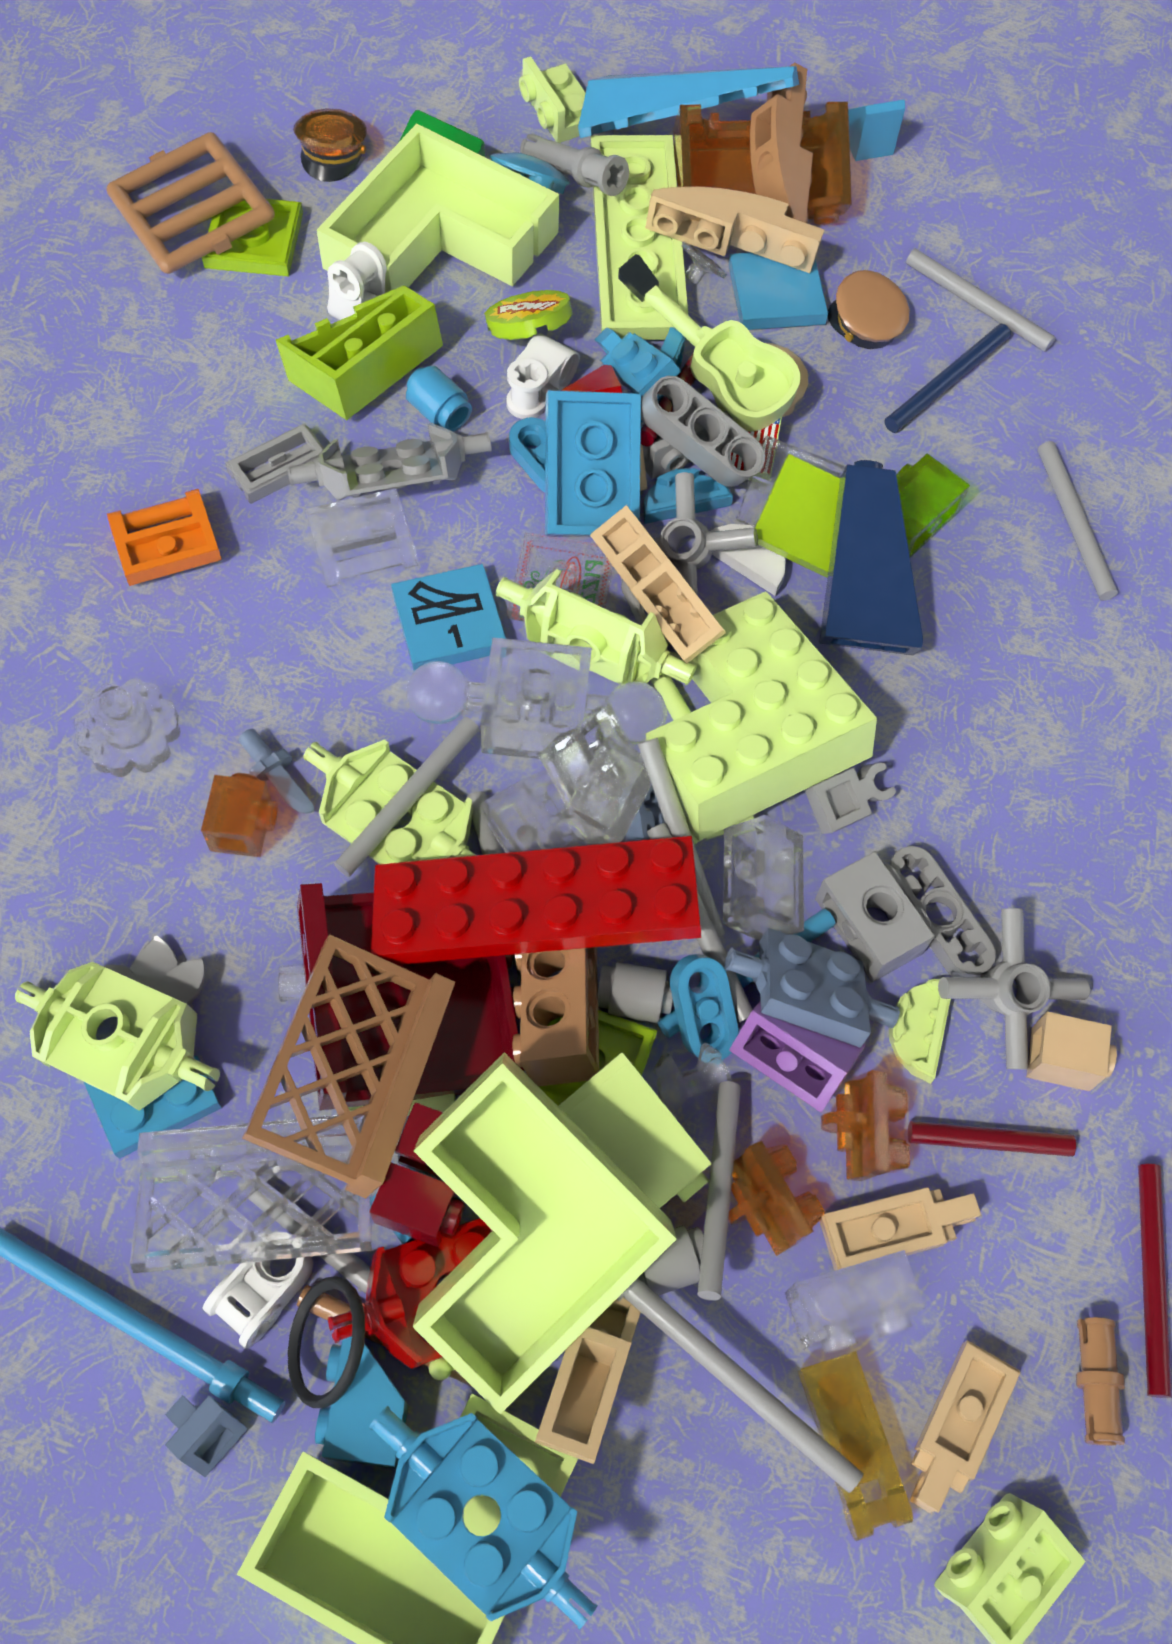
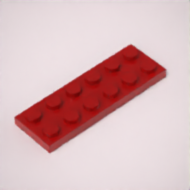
M692 836L375 865L371 953L396 965L702 938Z

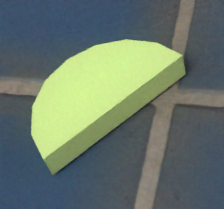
M940 979L928 980L925 984L915 986L902 995L896 1003V1006L899 1007L898 1011H900L899 1019L893 1028H889V1041L897 1060L911 1075L930 1084L936 1076L951 1000L940 997L938 991Z

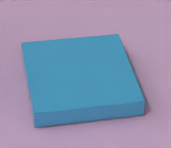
M754 253L730 254L728 266L739 321L748 330L826 324L828 311L816 260L811 272L807 273Z

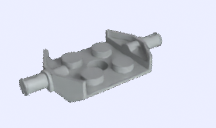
M429 423L430 441L423 442L419 439H407L397 443L396 447L380 450L370 446L360 447L353 450L350 455L344 456L341 455L338 439H334L318 455L319 459H314L315 462L287 466L290 485L319 481V486H325L337 500H342L348 496H353V499L360 498V493L377 490H395L417 483L432 481L433 485L440 484L441 480L445 479L454 481L456 480L461 462L466 461L465 455L492 451L490 436L488 432L461 437V435H456L451 430Z

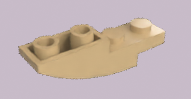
M711 187L654 189L650 198L645 226L648 230L722 256L726 255L731 245L810 273L824 234V229L786 216L788 203L743 191Z

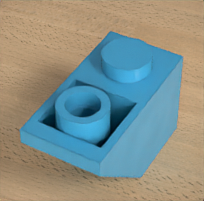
M352 1337L343 1339L341 1345L332 1344L326 1380L335 1382L334 1386L340 1379L347 1363ZM365 1343L359 1368L346 1393L330 1407L320 1408L315 1431V1444L324 1445L322 1457L328 1460L397 1469L399 1459L395 1456L396 1452L369 1426L377 1418L393 1434H396L397 1431L379 1413L389 1406L390 1410L406 1424L409 1406Z

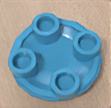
M519 152L490 155L491 161L526 178L529 175L528 179L552 191L564 194L567 184L570 185V181L550 163L535 156Z

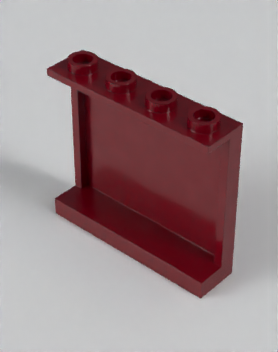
M322 883L300 885L297 913L305 986L329 934L371 953L374 892L324 896ZM334 955L332 956L328 970L337 989L360 981L352 963ZM513 955L398 965L429 980L437 973L455 982L413 1100L448 1094L462 1095L504 1052L515 1062L512 1043L513 1036L518 1034L516 1019L519 1018L514 1007V987H510L507 970L512 967ZM391 981L376 986L388 1012L406 1005L411 990ZM322 984L316 996L325 994ZM365 990L341 998L353 1025L376 1017ZM330 1002L310 1009L309 1020L317 1038L341 1029ZM400 1018L392 1021L396 1029ZM381 1025L357 1033L369 1061L388 1053L390 1045ZM346 1038L322 1046L333 1074L358 1065ZM314 1062L316 1081L322 1078ZM382 1066L373 1069L377 1076V1079L379 1077ZM362 1074L338 1083L348 1108L368 1105L371 1093ZM327 1089L318 1090L319 1111L335 1109Z

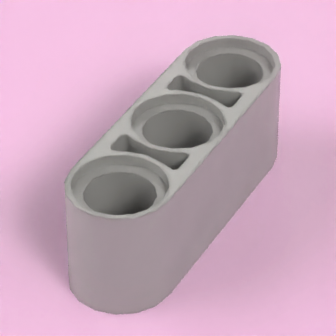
M677 376L662 377L641 396V420L646 426L718 483L726 487H735L753 477L762 469L765 462V452L759 441L684 380ZM657 394L663 395L670 400L672 412H667L660 407L657 401ZM694 423L706 429L708 441L699 439L694 430ZM731 452L738 454L742 458L744 463L743 471L733 465Z

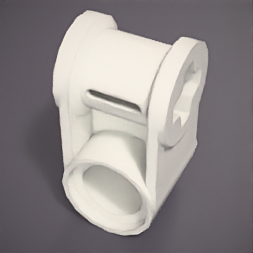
M359 242L352 248L351 254L347 259L335 261L328 268L329 300L327 309L328 313L338 320L355 314L353 306L385 293L386 261L381 252L371 243Z
M537 333L530 340L525 350L507 369V381L511 386V390L506 397L508 411L520 419L540 416L546 408L547 391H560L567 387L573 379L579 365V353L541 333Z
M274 1232L266 1235L257 1243L239 1266L216 1286L205 1301L203 1310L209 1316L217 1314L240 1335L239 1344L245 1349L252 1347L272 1327L283 1308L308 1281L313 1269V1259L310 1251L301 1241L289 1233ZM293 1248L296 1253L294 1268L285 1276L274 1277L270 1270L272 1257L280 1249ZM236 1301L250 1312V1316L246 1315L236 1305Z

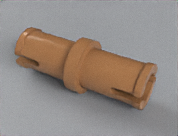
M1098 1317L1085 1318V1320L1078 1319L1077 1328L1079 1329L1082 1372L1076 1374V1386L1083 1389L1086 1428L1085 1442L1102 1446L1124 1445L1125 1437L1123 1436L1119 1390L1125 1389V1378L1123 1374L1118 1373L1116 1323L1112 1319Z

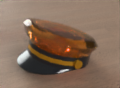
M317 109L303 115L294 125V134L302 147L300 156L302 166L316 180L332 182L346 177L356 168L362 154H365L366 146L363 145V142L366 138L367 127L364 121L353 113L341 109Z

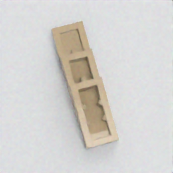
M627 505L590 534L648 615L650 612L655 614L662 630L661 632L686 664L726 633Z

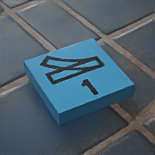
M483 564L391 584L394 603L414 673L507 652L506 637Z

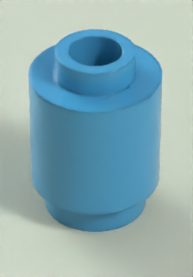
M428 366L426 368H419L409 377L406 399L427 420L453 432L465 424L472 411V405L468 402V396L438 367Z

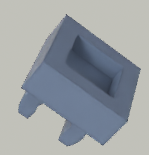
M182 1395L165 1414L178 1428L177 1432L169 1439L165 1446L181 1462L206 1477L248 1428L232 1412L211 1396H208L198 1407L197 1405L194 1406Z

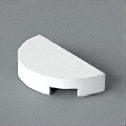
M728 524L716 527L710 532L753 528V526ZM757 545V547L712 551L713 556L776 596L785 575L784 557L760 545Z

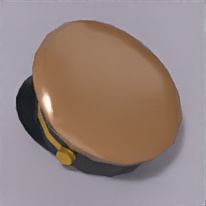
M859 270L846 276L838 286L836 300L833 301L828 309V320L834 330L848 342L866 349H878L890 344L895 337L904 331L909 322L910 309L905 295L892 280L875 271Z

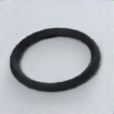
M338 1276L324 1278L306 1293L295 1314L289 1335L287 1353L290 1382L299 1399L311 1408H326L337 1402L346 1393L355 1378L364 1349L365 1314L362 1300L355 1287L348 1280ZM336 1289L347 1297L352 1314L351 1347L347 1363L337 1384L331 1391L323 1395H315L307 1389L303 1382L300 1367L301 1340L306 1320L317 1298L327 1290Z

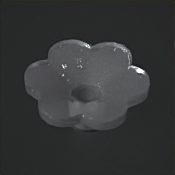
M686 241L683 242L681 246L692 260V264L685 272V277L689 281L698 285L705 273L715 274L723 279L726 278L728 274L716 262L705 256L695 246L688 244Z

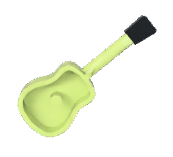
M635 254L619 267L618 279L641 302L646 300L695 346L690 366L691 372L700 383L709 388L718 408L722 412L727 411L733 418V421L746 431L764 429L785 414L794 401L801 380L798 365L792 357L777 347L757 340L738 321H725L713 329L707 326L701 328L659 288V281L640 255Z

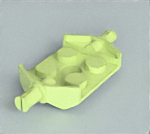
M558 569L539 582L535 588L530 587L528 589L509 580L507 577H503L499 582L496 596L520 606V615H523L525 620L527 639L539 647L633 691H639L653 677L659 679L662 673L685 683V685H688L694 676L696 665L686 664L683 660L672 656L671 652L667 651V642L661 632L662 630L657 618L652 612L649 613L642 626L632 622L622 614L613 613L585 600L577 593L568 592L557 587L556 580L561 575V570Z
M385 739L346 754L343 758L336 757L318 742H313L311 749L308 747L303 756L304 760L310 762L326 774L327 780L319 809L321 822L351 844L417 771L390 751L389 742ZM433 782L408 810L412 816L410 823L403 828H393L369 855L370 858L379 864L476 856L467 846L473 813L472 800L467 798L464 803Z
M95 962L70 969L54 989L49 987L46 991L26 981L19 987L28 994L19 990L16 991L15 1000L20 1004L35 1009L34 1011L38 1013L30 1030L32 1056L48 1067L52 1066L125 1101L136 1110L140 1111L181 1080L195 1084L205 1091H211L215 1087V1084L206 1077L216 1082L219 1080V1069L194 1059L197 1013L189 1005ZM116 1016L118 1018V1025L114 1033L106 1039L97 1040L96 1033L99 1025L105 1019Z

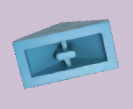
M905 99L837 112L838 123L855 161L894 154L905 112Z

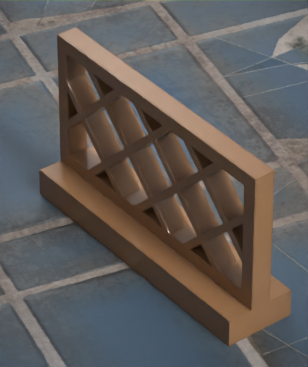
M329 934L318 956L242 1139L346 1182V1191L366 1199L384 1182L455 982L437 973L430 980ZM334 955L352 963L360 981L337 989L328 970L332 956ZM389 981L411 990L406 1005L390 1012L387 1011L376 987ZM322 984L325 994L316 996ZM365 990L376 1017L353 1025L341 998ZM330 1002L341 1029L317 1038L308 1014L310 1009ZM400 1018L396 1029L392 1021ZM381 1025L390 1048L386 1055L369 1061L357 1033ZM302 1032L306 1042L296 1045ZM346 1038L358 1065L333 1074L322 1046ZM310 1051L322 1079L296 1088L287 1067L290 1058ZM382 1066L379 1077L377 1079V1076L373 1069ZM362 1074L371 1093V1098L368 1105L350 1111L338 1083ZM281 1082L285 1093L275 1096ZM326 1088L338 1116L313 1126L301 1097ZM290 1102L302 1131L283 1137L262 1128L269 1109ZM363 1116L362 1122L358 1130L354 1122V1119ZM343 1125L352 1146L346 1163L325 1155L317 1134ZM306 1139L309 1148L297 1142Z

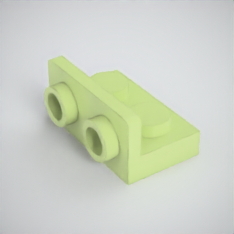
M531 56L524 58L523 76L519 78V88L523 99L526 102H530L536 110L542 128L548 129L558 143L579 137L578 125L586 93L567 64L540 71Z
M1008 1493L999 1503L990 1508L984 1522L963 1548L950 1558L946 1569L935 1581L934 1586L942 1596L965 1612L991 1644H1023L1086 1561L1044 1510Z

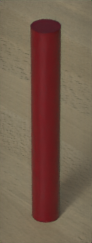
M910 1121L908 1125V1142L914 1144L1073 1157L1076 1151L1075 1136L1070 1134Z

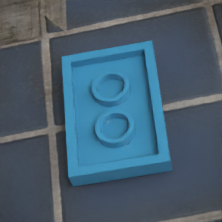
M547 391L545 419L546 536H590L591 533L626 505L640 521L641 394Z

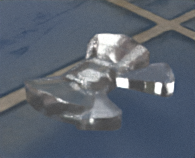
M708 1043L702 1044L697 1065L694 1069L681 1073L668 1053H664L655 1065L653 1072L658 1077L656 1084L657 1096L672 1115L678 1111L686 1099L705 1091L718 1093L721 1082L731 1081L729 1069L721 1059L722 1054Z

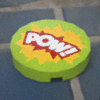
M540 290L503 299L490 306L484 315L488 332L491 331V334L499 339L513 340L533 337V335L537 334L536 328L547 325L548 331L556 330L568 322L573 312L567 293L557 290Z

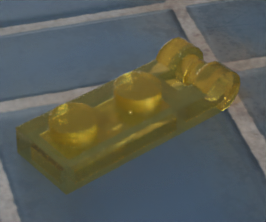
M856 1351L798 1370L819 1435L864 1473L858 1485L850 1493L835 1482L843 1504L845 1520L853 1539L859 1541L874 1535L873 1528L891 1523L895 1528L912 1523V1509ZM877 1479L882 1492V1498L865 1503L859 1485Z

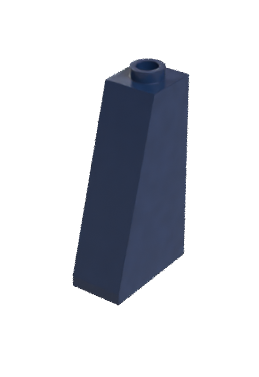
M859 460L854 462V465L847 464L840 477L819 644L913 656L922 649L923 634L896 471L883 469V464L877 461Z

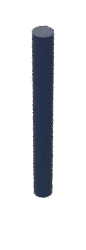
M1001 323L885 418L886 428L892 433L899 431L1011 336L1009 327Z

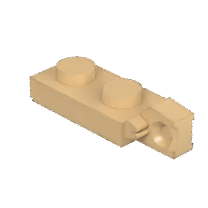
M929 1187L826 1213L819 1217V1222L835 1274L942 1247L947 1242L957 1239L953 1227L974 1222L976 1217L982 1215L974 1193L944 1201L940 1189L930 1191Z
M968 1340L962 1343L915 1446L917 1451L911 1463L922 1470L909 1501L930 1514L940 1511L950 1488L958 1493H962L967 1482L975 1479L1020 1375V1370Z

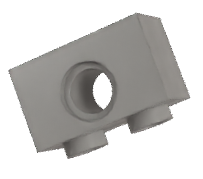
M875 851L823 879L815 897L821 909H827L832 914L836 923L834 928L855 959L863 961L864 972L872 983L922 955L935 937L932 933V925L927 914L921 907L913 906L902 890V882L896 870L891 865L884 864ZM877 908L882 910L887 915L889 921L881 922L873 919L867 909Z

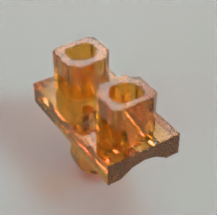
M871 1070L867 1072L865 1078L845 1082L844 1094L836 1095V1112H829L821 1116V1129L825 1132L836 1133L837 1150L846 1152L847 1180L864 1181L881 1174L895 1173L910 1166V1145L907 1144L906 1140L890 1138L888 1121L896 1122L905 1118L908 1111L907 1091L887 1084V1072Z
M759 1141L746 1148L745 1153L734 1160L732 1178L735 1182L732 1183L731 1192L738 1205L729 1211L728 1220L731 1225H735L747 1219L756 1237L764 1234L775 1255L778 1256L790 1250L813 1233L812 1227L822 1219L826 1212L817 1196L810 1191L797 1197L793 1196L785 1179L797 1172V1162L788 1146L782 1144L766 1148L763 1141Z

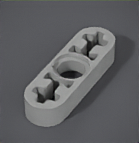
M916 846L901 848L894 854L889 865L898 873L902 882V890L913 906L921 907L926 913L927 905L938 902L949 907L953 914V922L949 925H937L930 920L932 933L935 935L929 944L930 948L951 977H983L995 961L996 953L991 940L932 855L925 849ZM905 864L909 869L918 867L922 871L918 879L913 875L904 877L901 874ZM931 886L934 887V889H931L928 892H926ZM922 888L926 893L918 900L916 897ZM959 928L963 929L964 932L959 939L954 936L950 942L945 941V939L953 936ZM963 949L967 953L974 950L978 953L979 958L975 964L972 961L964 963L960 961L958 956Z

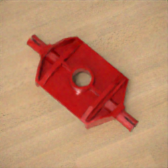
M479 1218L459 1225L453 1236L444 1233L439 1248L420 1240H414L385 1250L384 1246L379 1247L374 1253L367 1282L366 1302L362 1303L365 1314V1332L368 1331L369 1336L375 1334L394 1357L411 1369L443 1358L413 1328L418 1305L436 1287L437 1281L446 1278L493 1230ZM351 1311L334 1317H328L330 1331L334 1330L332 1338L335 1343L352 1337Z

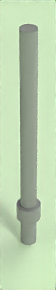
M639 1277L617 1298L619 1302L623 1297L848 1493L852 1492L858 1485L864 1474L652 1291Z

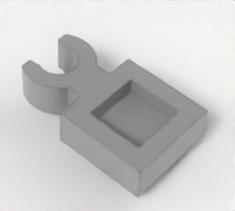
M885 763L865 765L857 774L854 767L848 768L805 789L822 834L833 833L872 814L867 801L888 800L895 795V787L879 790L874 783L875 775L887 769Z

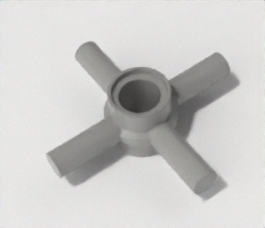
M683 472L675 475L676 518L664 526L659 538L653 539L697 594V569L707 564L711 558L712 551L757 547L758 535L755 527L709 532L701 522L695 520L694 474ZM688 535H695L696 540L693 548L686 553L679 554L678 545L680 541Z
M1007 908L1001 909L1003 962L991 967L983 977H942L939 980L938 991L943 999H982L988 1008L1005 1015L1006 1069H1028L1027 1015L1042 1009L1048 999L1085 1000L1089 997L1090 985L1086 979L1048 978L1040 967L1025 962L1023 909ZM1013 980L1017 984L1016 997H1014L1012 991Z

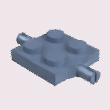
M767 928L759 941V958L740 952L735 948H731L726 956L725 970L747 976L755 982L760 993L762 1014L860 1048L871 1034L869 1020L885 1025L888 1028H893L899 1019L900 1011H898V1006H892L872 999L866 990L863 961L857 960L845 952H835L807 942L800 936L785 934Z

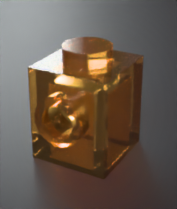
M235 773L231 777L214 775L201 827V832L210 851L261 857L266 831L274 830L278 814L277 801H272L266 781L246 773Z

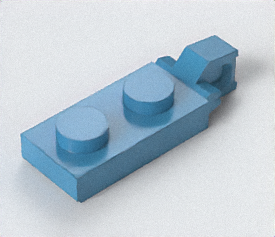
M606 327L594 339L606 352V355L600 360L603 363L602 365H612L619 382L634 394H641L642 396L660 378L677 376L681 372L670 357L635 333L628 332L621 339L613 330Z

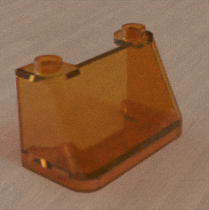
M848 101L827 102L825 105L826 112L821 116L811 118L810 111H803V137L800 147L813 153L812 183L809 188L807 208L808 219H814V223L820 225L838 222L839 216L845 214L852 205ZM701 104L680 105L673 127V146L678 187L723 188L756 194L750 152L751 120L719 121V113H710L709 119H705L701 114Z

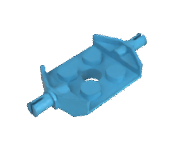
M389 1406L385 1407L379 1415L397 1431L396 1434H393L377 1418L369 1426L396 1452L395 1456L399 1459L384 1518L392 1523L486 1615L489 1621L545 1599L548 1603L552 1601L580 1630L587 1622V1619L569 1602V1599L572 1598L590 1616L598 1605L594 1604L568 1579L570 1575L565 1571L577 1511L570 1507L491 1433L473 1413L420 1434L417 1430L413 1432L390 1410ZM481 1495L494 1499L501 1511L498 1527L486 1536H476L471 1533L465 1526L463 1518L464 1509L468 1502L474 1497Z

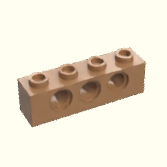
M597 947L515 954L516 965L521 972V986H515L513 992L517 1017L521 1019L520 1034L513 1036L512 1043L515 1063L519 1067L524 1068L528 1077L538 1087L590 1080L599 1072ZM561 971L557 975L549 977L552 973ZM563 1017L558 1023L547 1026L552 1020Z

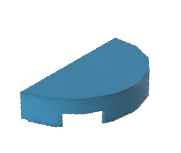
M675 469L660 475L657 478L656 484L649 489L645 496L643 504L644 524L676 518L675 475L678 473L688 472L694 474L695 513L731 506L733 495L728 487L717 483L710 477L700 475L698 469Z

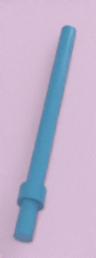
M0 1227V1256L208 1383L210 1385L209 1392L226 1403L231 1404L235 1400L271 1423H274L284 1408L285 1401L248 1379L249 1371L231 1360H227L224 1363L220 1362Z

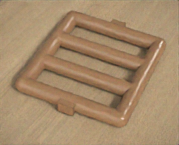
M208 132L167 154L162 150L150 156L149 163L110 182L106 189L107 194L158 267L166 274L173 273L213 251L218 255L232 248L230 242L272 221L275 216L273 207L219 137L212 132ZM207 153H210L215 162L135 203L128 195ZM226 176L233 183V186L154 227H151L146 220L147 217ZM244 200L253 209L172 252H169L163 244Z

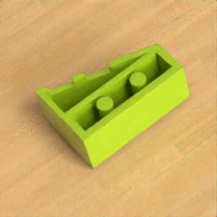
M405 285L353 306L355 314L330 324L328 318L314 323L316 331L291 341L288 334L276 339L275 341L288 381L347 421L443 346L435 304Z

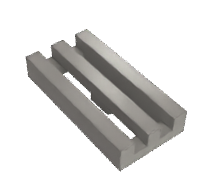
M306 423L225 464L231 478H235L237 486L241 491H244L246 499L252 504L290 484L287 470L288 465L315 462L314 459H319L318 455L324 450V447ZM307 442V444H305V445H303V446H301V447H299V448H297V449H295V450H293V451H291V452L285 454V452H287V451H289V450H291V449H293V448H295V447H297V446H299V445H301V444ZM269 461V463H267V464H265V465H263V466H261V467H259V468H257V469H255V470H253V471H251V472L245 474V472H247V471H249V470H251V469H253V468H255V467H257V466H259V465H261V464H263V463Z

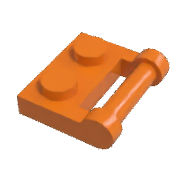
M199 489L185 492L186 497L122 514L121 510L107 513L129 586L222 560Z

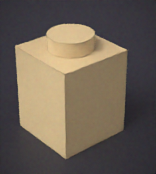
M1046 1012L1031 1029L1026 1078L1091 1091L1105 1078L1110 1077L1115 1068L1117 1049L1115 1045L1110 1044L1112 1026Z

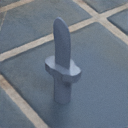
M248 729L243 732L238 741L256 763L249 771L253 780L259 783L269 779L291 808L304 814L312 813L314 805L284 769L292 762V757L285 749L272 752L255 729Z

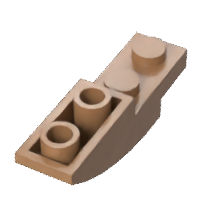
M794 62L790 66H797L799 85L767 92L766 103L751 113V165L756 195L788 203L786 216L807 223L809 188L812 183L813 153L800 147V143L803 137L802 120L804 104L807 98L806 81L808 69Z

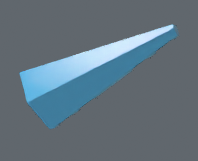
M797 66L608 75L588 81L578 125L580 138H584L609 130L621 129L635 124L716 106L732 100L749 98L758 94L799 85Z

